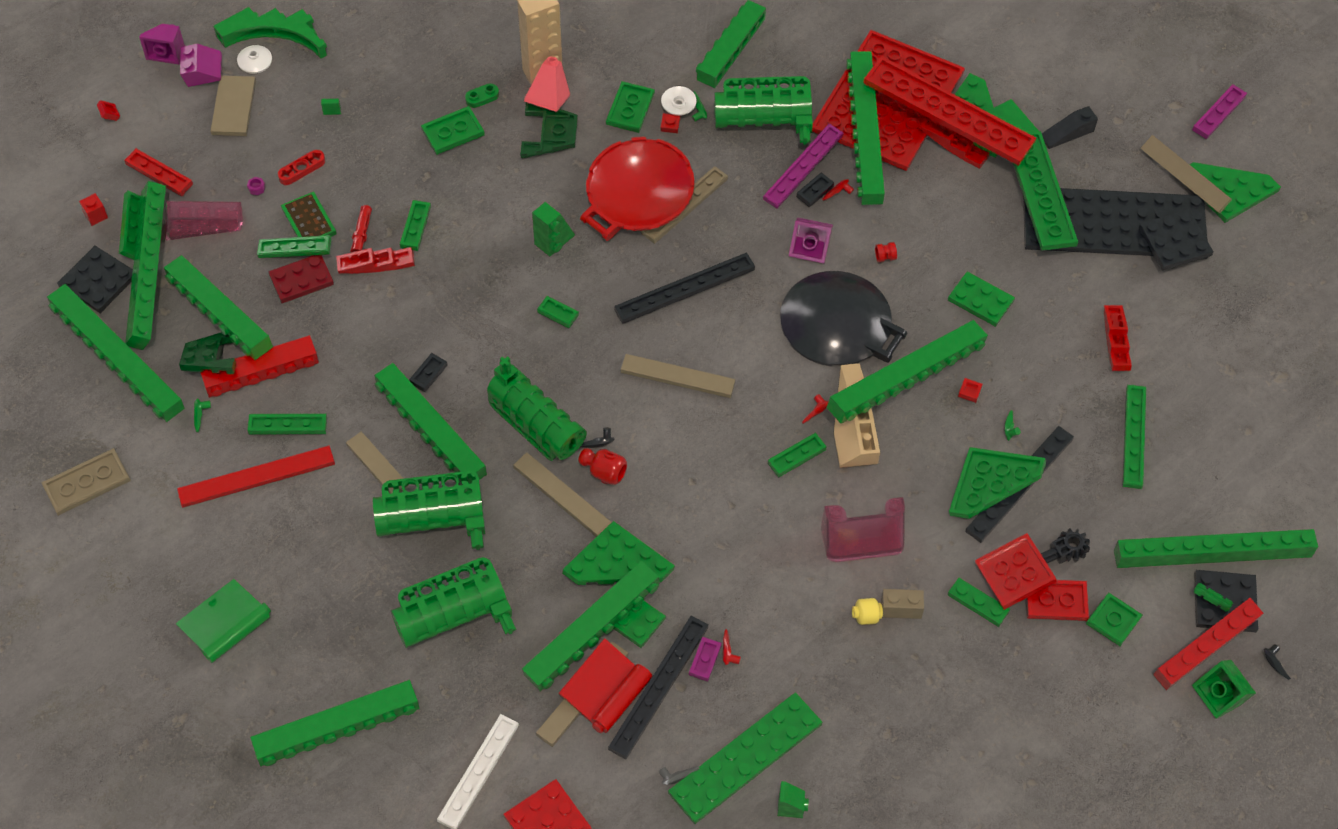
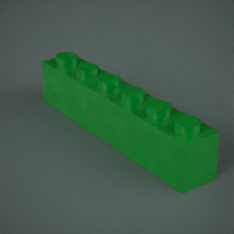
M750 0L740 7L737 16L731 19L730 25L723 30L720 39L714 42L712 50L708 51L703 62L697 65V81L716 88L764 22L766 7Z

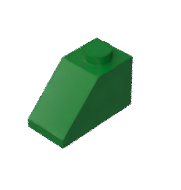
M781 781L777 816L803 818L804 811H808L809 799L805 798V791Z

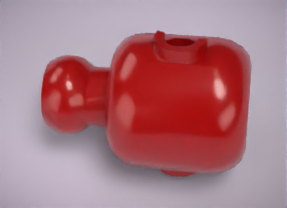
M585 448L581 451L578 462L582 466H590L591 475L601 480L604 484H618L623 479L627 469L626 459L607 449H600L595 454L591 449Z

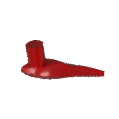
M845 179L831 189L822 200L824 201L843 189L851 194L854 188L848 184L849 180Z
M820 394L816 395L814 400L817 402V405L805 417L802 424L823 412L827 408L829 401L824 400Z
M725 629L723 661L725 665H728L729 662L739 664L741 656L731 654L728 630Z

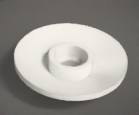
M252 45L244 48L238 54L237 63L244 72L251 74L260 73L271 65L272 55L267 48L260 45Z
M676 86L669 88L663 93L661 103L668 113L685 115L695 108L696 96L690 89Z

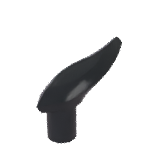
M603 428V437L583 442L580 447H599L613 442L615 439L611 437V428Z
M1274 644L1270 649L1264 648L1265 657L1269 664L1279 674L1290 680L1291 678L1276 657L1280 650L1279 646Z

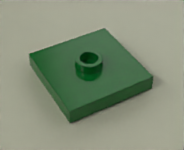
M1108 592L1086 624L1121 647L1143 614Z

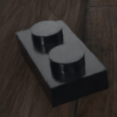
M821 172L800 189L796 197L810 207L834 187V182Z
M431 353L409 381L418 389L426 392L447 367V361Z

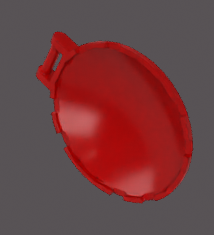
M634 137L629 141L622 143L619 141L603 150L590 166L588 178L586 179V191L591 206L581 215L580 220L583 223H588L602 234L606 241H609L621 229L634 231L650 230L671 222L685 210L694 192V173L689 160L677 147L661 139L652 140L646 139V137ZM597 214L611 226L606 229L594 220L593 217Z

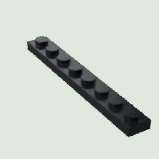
M746 252L615 305L614 310L621 323L624 324L754 271L755 265Z
M1060 426L1032 454L1034 457L1045 458L1046 464L1043 473L1073 441L1074 436ZM1034 483L980 512L966 528L965 532L982 543Z
M692 615L689 617L608 746L609 751L624 759L628 758L704 636L709 624Z

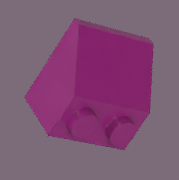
M160 24L140 34L139 38L146 60L180 65L181 47L185 45L179 26Z
M200 44L181 47L180 75L188 87L221 80V51Z
M798 217L795 221L789 256L824 264L833 225Z

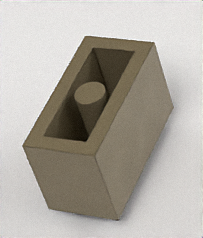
M883 589L881 597L882 617L922 619L924 590Z

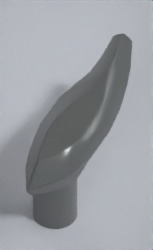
M699 766L677 771L673 774H670L666 767H663L659 770L660 775L664 779L662 784L680 782L690 773L697 771Z

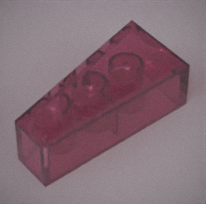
M166 201L164 221L166 241L240 231L243 221L241 202Z

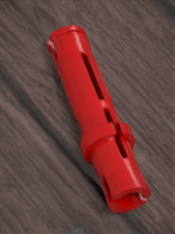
M368 205L360 207L356 231L352 235L351 253L363 250V245L367 240L366 232L372 208Z

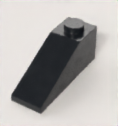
M1090 106L1074 111L1044 131L1042 136L1047 148L1051 149L1094 132L1098 118Z

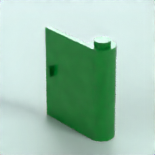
M233 579L179 620L176 625L199 647L207 660L213 663L270 618L269 613L271 610L264 602L261 604Z

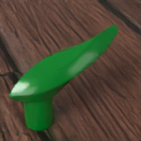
M693 91L696 96L698 113L692 115V119L696 122L701 118H707V112L700 98Z
M198 398L194 402V426L197 433L200 429L202 409L211 408L210 401L200 402Z
M1012 410L1007 416L1004 427L1008 441L1013 436L1021 433L1018 427L1013 428Z

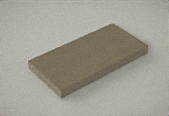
M221 75L212 119L211 135L247 136L256 83L255 77Z
M113 448L41 483L59 516L131 480Z

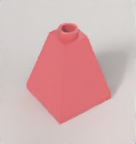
M550 56L543 62L524 98V102L555 112L559 110L570 97L561 61H558L556 57Z

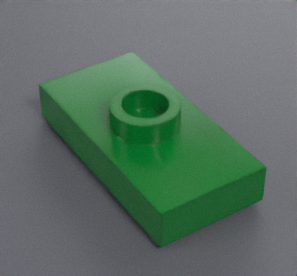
M546 296L537 308V313L567 328L571 327L579 315V311L549 296Z

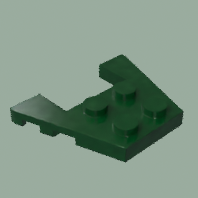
M526 102L525 116L543 117L541 141H522L521 158L575 148L578 123L577 114L562 109L555 112Z
M220 332L185 343L179 362L181 371L203 372V369L212 370V373H219L220 370H223L227 374H234L236 368L235 358L219 360L223 344L232 343L230 336Z

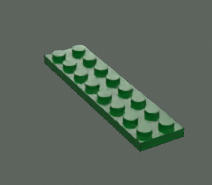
M1041 131L1029 132L1028 134L1036 137V141L1018 166L1015 163L1013 165L1041 251L1075 247L1078 244V239Z
M795 692L700 765L697 771L690 773L669 789L668 794L689 819L696 824L818 729L823 722Z

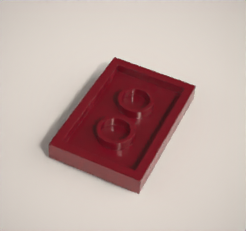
M313 255L268 271L281 304L334 285L322 255Z

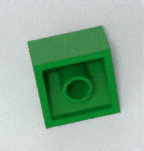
M1232 660L1219 662L1192 684L1216 719L1241 706L1256 694Z

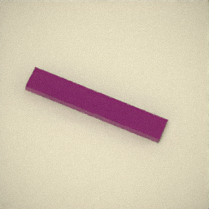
M828 124L765 193L763 200L778 209L843 137V132Z

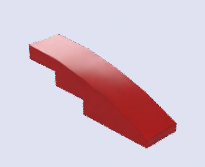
M928 117L919 126L924 133L939 145L979 169L989 158V152L974 146L973 141Z
M411 247L393 251L392 248L378 251L368 248L336 256L338 273H374L415 266Z
M1104 305L1105 331L1112 371H1131L1130 344L1127 336L1128 326L1123 305Z

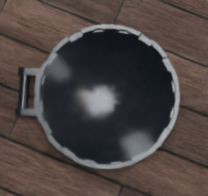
M824 271L805 277L789 290L783 300L780 312L781 328L784 336L791 343L792 348L808 360L826 366H832V364H858L859 361L871 358L872 356L889 363L893 352L901 340L905 339L908 334L905 329L892 323L890 306L882 292L870 281L849 272ZM890 335L895 336L886 350L882 349Z

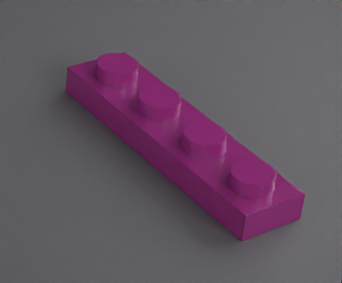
M1232 84L1199 119L1192 130L1208 139L1246 98L1247 93Z

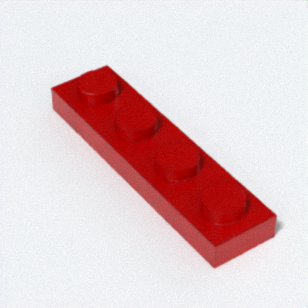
M137 148L124 160L125 164L155 182L165 185L166 188L180 196H183L193 185L192 180Z

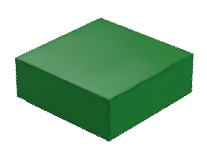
M338 98L321 99L323 115L341 114Z

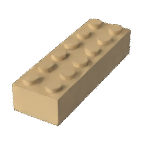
M517 0L522 70L530 84L533 83L541 65L548 57H556L562 63L560 8L557 0Z

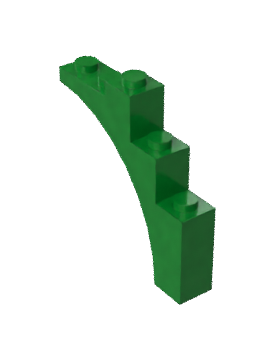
M247 7L213 26L216 38L225 48L248 39L269 37L299 43L312 50L321 59L327 56L325 41L317 36L313 28L314 20L312 16L306 14L303 9L286 18L276 8L259 17L257 12H253Z

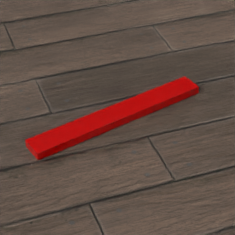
M329 445L179 487L177 491L181 506L184 508L335 465Z

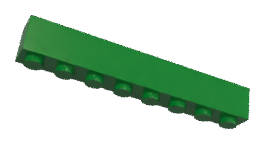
M182 255L164 267L166 272L165 278L168 283L174 284L181 295L185 294L187 300L192 305H197L202 315L206 314L213 325L217 324L224 335H229L232 343L235 346L239 345L246 356L250 355L256 360L273 348L269 335Z
M391 363L374 375L376 389L386 395L390 405H395L398 408L397 411L403 419L406 417L410 427L421 434L420 437L423 442L431 445L433 453L444 460V465L448 470H453L454 472L474 471L478 474L479 480L487 475L486 465L394 363ZM468 478V484H471L473 480Z
M643 561L638 563L522 668L524 676L540 692L544 688L548 689L559 674H565L569 669V665L574 661H579L589 647L593 648L597 645L602 635L610 633L614 625L619 620L623 621L634 606H640L645 596L649 593H654L658 589L660 584L659 577Z
M407 680L251 736L250 738L260 767L264 765L270 766L276 763L277 760L292 758L302 751H312L319 745L324 743L331 744L344 736H353L357 731L372 729L379 723L394 721L396 717L402 715H411L419 709V704L411 681Z

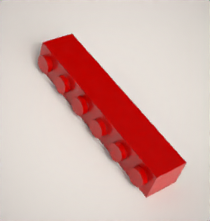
M309 335L274 346L256 360L250 355L235 358L236 368L234 374H227L223 370H220L219 373H212V370L203 369L204 371L200 373L210 398L220 396L232 390H239L248 385H255L267 379H274L286 373H293L305 367H312L318 364L319 361Z
M1249 598L1159 667L1153 674L1154 677L1167 691L1256 622L1264 613Z

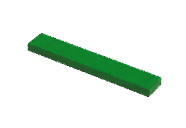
M1127 384L1122 487L1143 488L1146 387Z

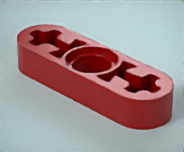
M313 150L284 166L278 171L279 182L283 185H290L319 169L325 164L324 153L321 150ZM299 165L307 166L304 170L297 169Z

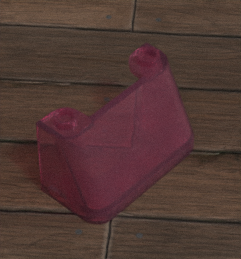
M903 497L889 499L885 504L886 514L847 518L846 512L841 506H824L821 531L827 558L833 562H842L900 554L904 549L905 504Z

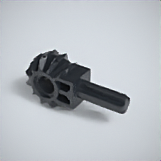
M1069 528L1067 533L1062 531L1060 537L1052 542L1051 549L1041 553L1046 563L1057 559L1058 563L1061 564L1065 561L1069 562L1071 558H1074L1077 562L1079 557L1084 559L1086 553L1090 551V546H1088L1090 539L1086 538L1085 532L1080 534L1079 529L1073 532ZM1069 543H1075L1077 547H1072Z

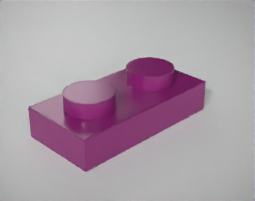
M702 637L690 668L689 676L708 682L722 643Z

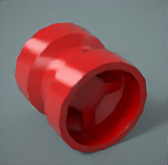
M889 242L887 245H875V255L878 263L884 262L887 259L891 261L897 260L895 242Z

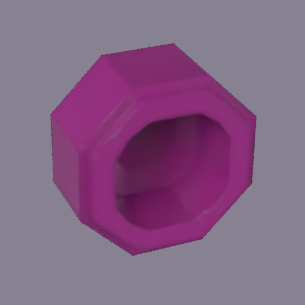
M253 177L248 180L247 189L250 194L260 195L264 193L266 186L262 178Z

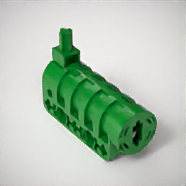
M807 77L729 78L723 84V92L714 93L715 128H727V125L745 127V125L755 124V127H762L763 124L780 126V124L790 123V126H795L796 134L800 136V143L807 145L808 142H811L810 133H812L813 126L810 80ZM785 83L788 84L789 87L782 88L780 87V85ZM750 84L754 87L752 89H746L744 86Z
M502 356L500 358V365L494 369L495 376L491 379L487 388L490 406L548 460L553 461L556 457L563 460L570 457L583 444L587 431L576 421L572 422L570 415L563 409H558L557 404L550 397L545 398L543 391L538 386L531 385L530 379L515 365L511 364L508 356L506 358Z
M474 471L389 480L382 485V496L373 497L377 537L395 533H410L411 531H429L436 528L445 529L461 525L466 526L467 535L471 536L472 549L480 550V548H484L483 534H485L481 491L478 474ZM468 478H472L471 484H468ZM451 479L456 484L453 487H447L445 482ZM439 481H441L442 488H439ZM429 483L433 484V488L429 489ZM413 484L416 486V489L413 492H408L405 490L406 486ZM389 488H393V493H389Z
M484 557L404 588L398 594L400 607L391 610L393 621L405 648L490 613L495 623L500 622L505 634H512L516 630L511 619L512 609L491 561ZM480 565L486 567V570L480 569ZM463 571H466L470 574V576L465 579H460L458 577L459 574ZM446 580V582H448V585L445 586L444 584H442V581ZM424 587H430L432 592L423 595L421 590ZM408 595L411 600H405L404 596Z

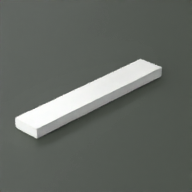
M500 714L437 818V822L451 829L459 827L517 730L518 722Z

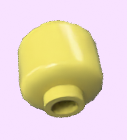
M875 598L858 599L855 606L852 607V617L856 618L860 625L877 624L879 619H882V604L878 603Z

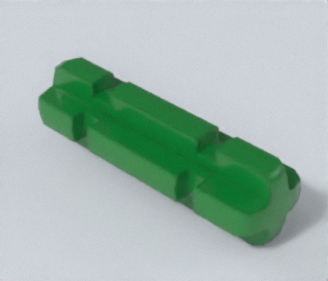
M1198 583L1194 589L1195 594L1204 596L1205 600L1216 606L1220 605V608L1225 611H1229L1233 604L1228 598L1224 599L1221 594L1214 590L1206 589V586L1202 583Z

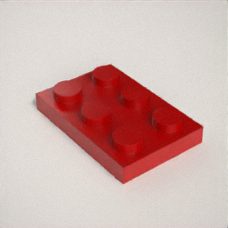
M1057 580L1056 583L1027 597V619L1088 621L1087 581Z

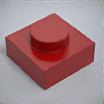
M102 100L97 103L102 118L117 121L120 118L114 103Z
M663 113L661 132L678 133L680 115Z
M964 378L958 397L976 403L983 384Z

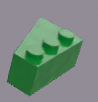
M544 202L532 212L534 245L549 257L559 252L562 246L575 236L563 216L548 203Z

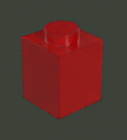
M96 193L79 201L83 213L91 226L108 219L104 205Z

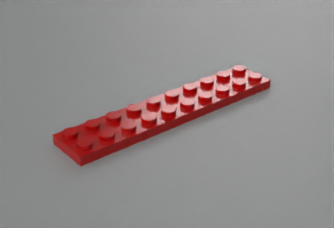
M882 56L864 78V84L1018 166L1036 141V137Z

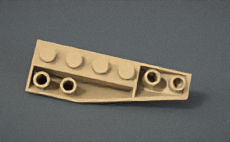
M860 363L841 365L838 392L864 379ZM872 409L866 413L862 412L852 421L847 420L842 424L835 418L834 439L840 468L878 464L880 449Z

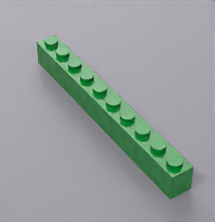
M850 52V59L846 60V68L850 69L847 79L848 83H851V86H849V97H852V100H850V111H853L851 125L855 126V129L852 130V138L856 139V143H854V154H857V157H855V168H858L856 183L860 184V187L857 188L858 198L861 197V205L883 204L885 191L875 89L863 83L864 78L873 68L872 52Z
M151 181L146 183L140 197L125 344L128 347L144 350L151 340L166 189L165 185Z
M66 284L47 296L50 310L54 314L58 313L61 321L65 325L69 324L72 332L77 337L81 336L83 343L88 348L92 347L95 355L100 360L104 359L106 366L111 371L115 370L118 373L117 376L121 382L129 384L128 387L133 394L141 396L140 399L145 406L148 407L150 405L153 408L152 411L157 418L160 419L162 417L168 422L185 409L182 399Z
M972 320L830 396L827 409L840 424L847 420L852 421L858 414L868 412L871 407L881 405L886 399L891 396H897L904 389L912 388L919 381H925L934 373L938 374L946 366L954 365L957 360L967 358L974 351H980L985 346L988 335Z
M1314 529L1124 539L1117 541L1114 548V556L1117 568L1311 558L1318 548Z

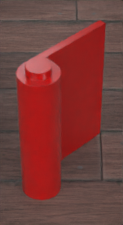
M604 638L558 694L588 719L597 732L607 733L648 684L652 674L640 664L634 665Z

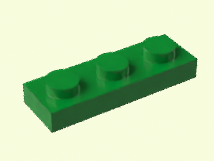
M412 201L400 241V248L411 247L412 250H419L431 203Z
M815 432L768 459V465L779 478L826 451L827 446Z
M961 578L957 579L948 592L949 597L997 627L1002 624L1010 612L1009 608L1004 610L998 601Z

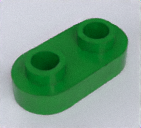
M486 84L470 90L465 95L466 104L471 108H477L493 102L499 97V89L495 84Z

